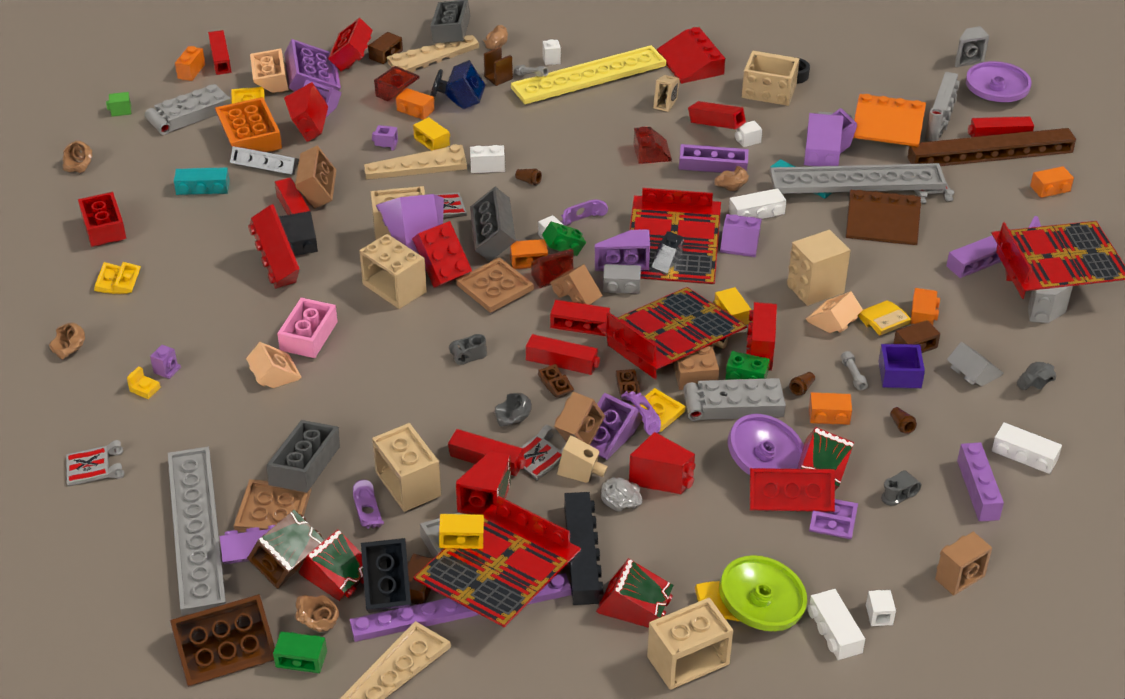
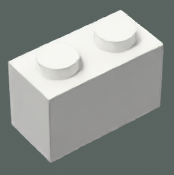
M504 145L470 147L471 173L505 172Z

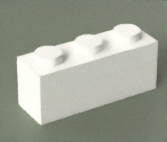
M778 188L732 197L729 201L730 215L764 219L785 214L786 199Z
M1003 423L995 436L992 452L1050 474L1059 458L1062 445L1010 424Z
M836 589L811 595L808 613L816 621L819 633L824 635L827 640L830 652H833L838 660L863 653L865 637Z

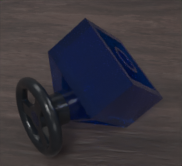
M470 60L454 66L448 81L442 80L443 70H438L430 96H433L435 99L437 92L443 93L462 109L480 103L486 85Z

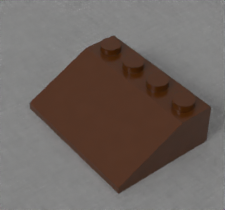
M850 190L846 238L917 245L921 197L881 193L878 191Z
M260 594L170 620L188 687L274 661L273 652L275 646Z

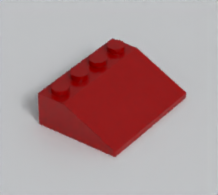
M700 27L684 30L656 49L666 60V65L672 73L679 78L681 84L724 75L726 58Z

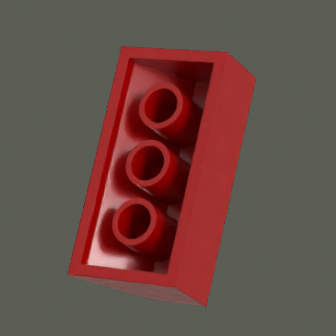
M274 204L251 217L248 228L250 234L255 236L257 251H261L263 256L261 257L262 264L269 271L268 279L277 289L296 283L300 268Z

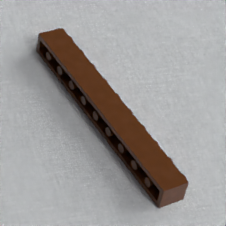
M1069 128L920 142L919 147L909 146L907 158L911 164L939 163L940 166L1066 154L1073 153L1076 138Z

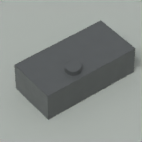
M468 0L438 2L430 26L433 43L464 41L471 17Z
M495 186L470 206L475 251L489 262L516 242L510 198Z
M301 420L268 462V484L307 493L340 448L339 427Z

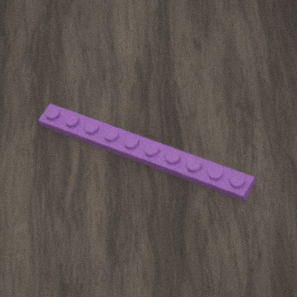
M566 573L556 575L528 604L571 595L572 589ZM450 598L352 618L350 619L354 642L406 631L415 621L426 627L480 614Z

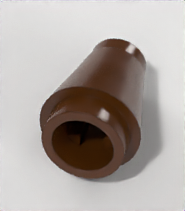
M536 168L517 169L515 177L531 185H536L541 182L542 173Z
M807 372L792 378L789 384L791 392L795 395L805 394L815 381V375L812 372Z
M899 407L891 410L890 416L900 432L909 434L915 430L917 426L915 417Z

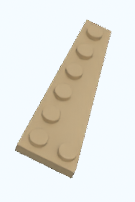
M467 35L464 41L437 43L387 56V62L397 76L402 77L415 72L418 67L426 68L429 66V63L442 62V59L445 57L453 58L479 48V42L473 35Z
M453 144L447 148L364 164L366 180L465 170L467 169V162L463 145Z
M415 621L340 699H385L449 650L451 647L450 641Z

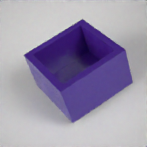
M881 344L878 362L882 387L922 388L925 368L921 346Z

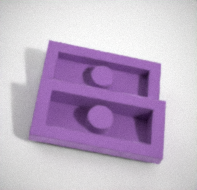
M835 499V512L813 511L809 531L852 540L858 503Z

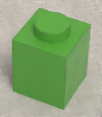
M129 92L109 94V100L106 101L107 110L111 111L112 116L132 114Z

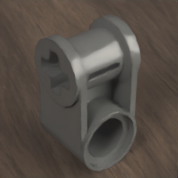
M474 334L460 340H455L449 345V351L454 354V360L458 365L483 359L487 356L486 338L482 334Z
M903 470L885 480V492L882 494L881 499L886 505L895 506L915 496L920 491L922 484L909 472Z

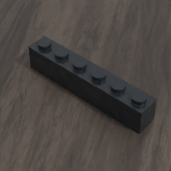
M590 492L564 493L566 530L570 531V543L581 548L579 553L569 562L573 605L599 604V595H603V581L599 582L598 579L602 578L601 565H597V561H600V550L595 548V545H598V532L593 530L597 528L596 516H592V513H595V502L590 500Z

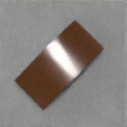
M556 364L538 370V376L556 398L574 392V388L567 376L561 374Z
M635 369L616 370L620 398L626 391L628 393L632 391L636 394L640 393Z

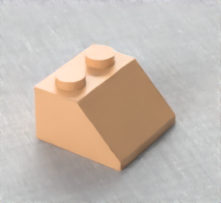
M852 291L826 300L806 320L808 323L828 333L835 331L840 333L848 328V323L858 318L857 315L863 309Z
M259 342L246 358L250 365V370L256 377V381L262 386L266 385L276 388L301 379V375L290 355L265 343Z

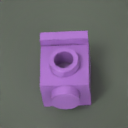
M378 125L376 131L372 133V141H374L375 146L391 147V150H395L398 143L397 127Z
M161 345L150 356L153 372L157 375L170 379L181 368V365L177 363L175 349Z

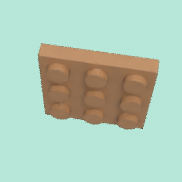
M500 257L456 279L457 286L490 313L534 290L532 282Z
M249 479L234 523V530L247 532L246 529L259 527L260 530H267L268 526L276 525L293 510L304 516L312 491L311 488L306 493L270 486L268 481Z

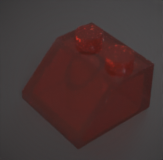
M394 66L374 80L376 97L389 101L411 86L420 77L417 74Z
M651 127L634 128L633 145L639 164L672 161L667 140Z
M573 249L550 254L531 261V276L539 288L550 286L551 281L573 269Z

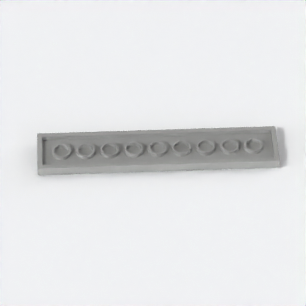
M939 163L770 168L773 189L778 188L782 194L850 192V190L919 191L946 189V181Z
M209 446L168 453L181 615L192 614L226 604Z

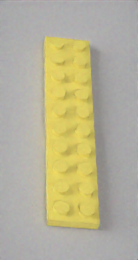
M650 45L548 73L547 76H535L512 82L511 89L524 104H530L535 101L545 100L568 92L666 66V60Z

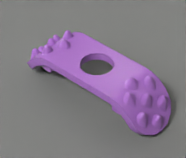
M594 199L568 207L561 215L563 218L561 223L567 226L573 221L591 215L603 216L608 212V206L604 201ZM584 208V212L582 214H576L578 209Z
M626 391L621 395V399L632 401L643 417L644 430L648 435L660 431V417L641 393L636 394L633 391L628 393ZM640 404L647 407L648 410L642 408Z
M358 480L353 486V498L361 526L367 529L370 526L372 528L376 526L380 528L384 525V521H382L373 485L368 480ZM371 507L374 511L368 514L364 513L362 508Z

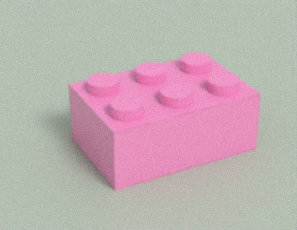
M300 298L277 333L280 350L316 358L338 322L336 305Z

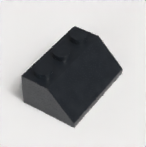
M311 211L279 216L294 256L318 252Z
M400 538L361 543L366 610L372 613L410 606L411 595L406 539Z

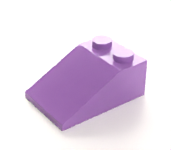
M809 113L804 165H839L843 116Z
M629 230L595 244V271H604V264L641 266V270H649V230Z
M604 393L597 405L604 413L605 418L590 446L599 450V457L608 460L634 434L643 417L636 407Z

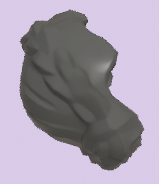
M1044 362L1030 364L1026 371L1019 376L1017 386L1021 390H1027L1030 386L1042 389L1048 382L1055 381L1057 376L1054 366Z
M519 392L507 394V399L503 403L498 404L494 410L499 426L502 427L524 421L532 410L529 397Z

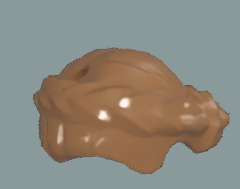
M497 25L493 31L488 33L486 40L483 39L487 49L501 48L507 42L508 32L506 27Z
M82 141L70 143L63 151V170L66 172H84L92 158L90 146Z
M736 166L735 171L726 170L717 176L714 185L724 187L729 191H737L748 182L749 175L744 168Z
M67 323L56 329V337L50 341L49 347L60 359L68 357L83 345L85 341L84 329L75 323Z
M325 595L297 597V611L295 614L297 621L317 632L328 631L334 627L339 617V610Z

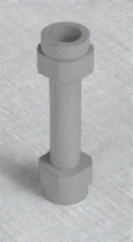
M516 65L514 68V73L519 76L537 74L538 77L547 76L549 72L545 66L530 68L525 67V65Z
M845 351L841 355L842 363L844 366H848L854 378L853 384L855 388L862 391L868 386L867 380L858 371L854 355L850 351Z

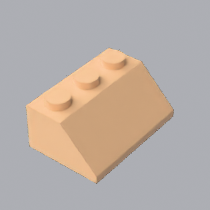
M282 49L250 54L253 82L272 93L289 90Z

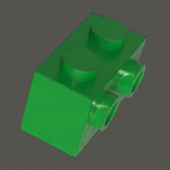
M550 221L542 234L549 248L578 256L586 244L582 236L583 234L579 230Z
M732 351L726 366L725 380L766 379L770 359Z
M280 632L273 652L275 667L320 673L327 654L326 639L317 635Z

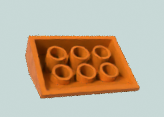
M859 94L854 119L857 123V128L853 138L919 147L926 102Z
M263 97L215 107V111L231 146L262 152H273L282 149L280 131Z

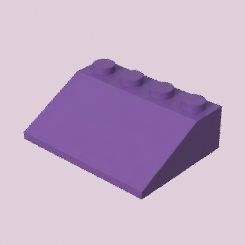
M291 39L284 53L289 88L296 91L304 86L305 80H309L340 90L338 69L328 59L330 52Z

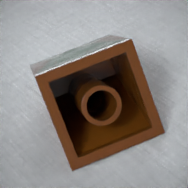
M293 510L257 540L247 559L278 589L302 566L306 556L320 545L324 539L319 531L313 529L307 523L303 515Z

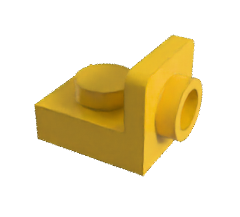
M139 366L127 377L130 392L146 399L152 397L161 388L160 382L144 376L143 368Z

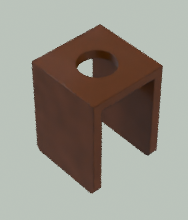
M500 47L484 53V77L495 86L512 80V56L509 55L502 58V49Z

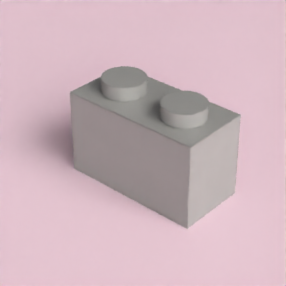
M604 264L603 292L640 294L641 266Z

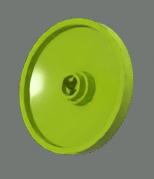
M750 555L733 560L723 571L719 582V593L728 611L742 623L759 630L782 631L791 628L801 619L807 606V593L800 578L786 565L768 557Z

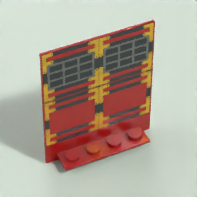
M642 188V196L634 195L630 230H649L650 236L649 270H641L640 279L715 284L721 202L713 201V193ZM667 231L684 237L683 252L668 276L651 270L659 244Z
M1097 221L1013 230L1008 229L1005 222H1003L1000 231L991 232L997 243L996 253L1022 299H1024L1026 291L1125 280V264Z
M685 287L619 317H615L607 312L606 322L597 326V328L606 334L607 343L610 348L652 378L657 379V369L747 328V325L695 291Z
M497 496V506L492 504L481 514L484 515L483 549L444 548L414 576V580L496 624L506 627L567 566L581 548L570 543V531Z

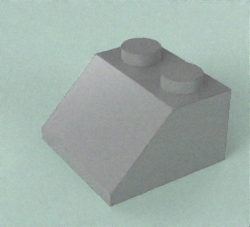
M981 26L967 28L959 39L955 61L956 68L984 62L989 35Z
M1073 286L1032 290L1028 305L1029 321L1049 323L1066 313Z
M962 341L947 358L952 364L951 368L958 374L963 372L966 375L964 379L972 385L977 383L983 386L1004 374L980 353Z

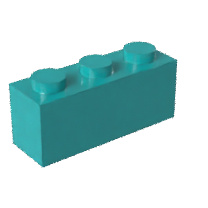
M228 167L176 169L174 186L176 195L228 194L230 183Z

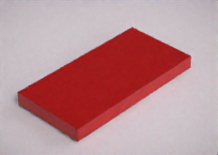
M750 468V511L835 512V469Z

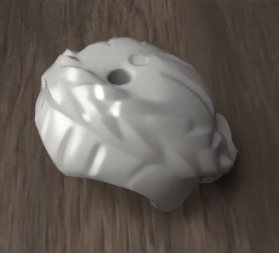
M612 477L602 484L601 500L611 509L622 511L626 507L636 508L642 504V496L639 492L640 487L638 484L630 483L628 480L620 477Z

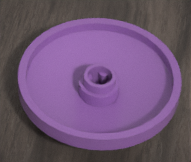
M998 61L978 63L968 70L966 76V85L972 93L983 99L995 102H1013L1026 97L1030 92L1032 83L1030 76L1023 69Z
M750 414L738 419L731 428L728 435L730 454L736 464L748 475H750V468H798L804 444L796 432L784 422L768 415Z

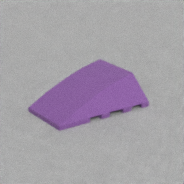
M435 194L399 197L376 205L378 211L381 212L382 220L385 226L388 227L391 237L416 253L418 251L412 238L420 232L443 224L444 198Z

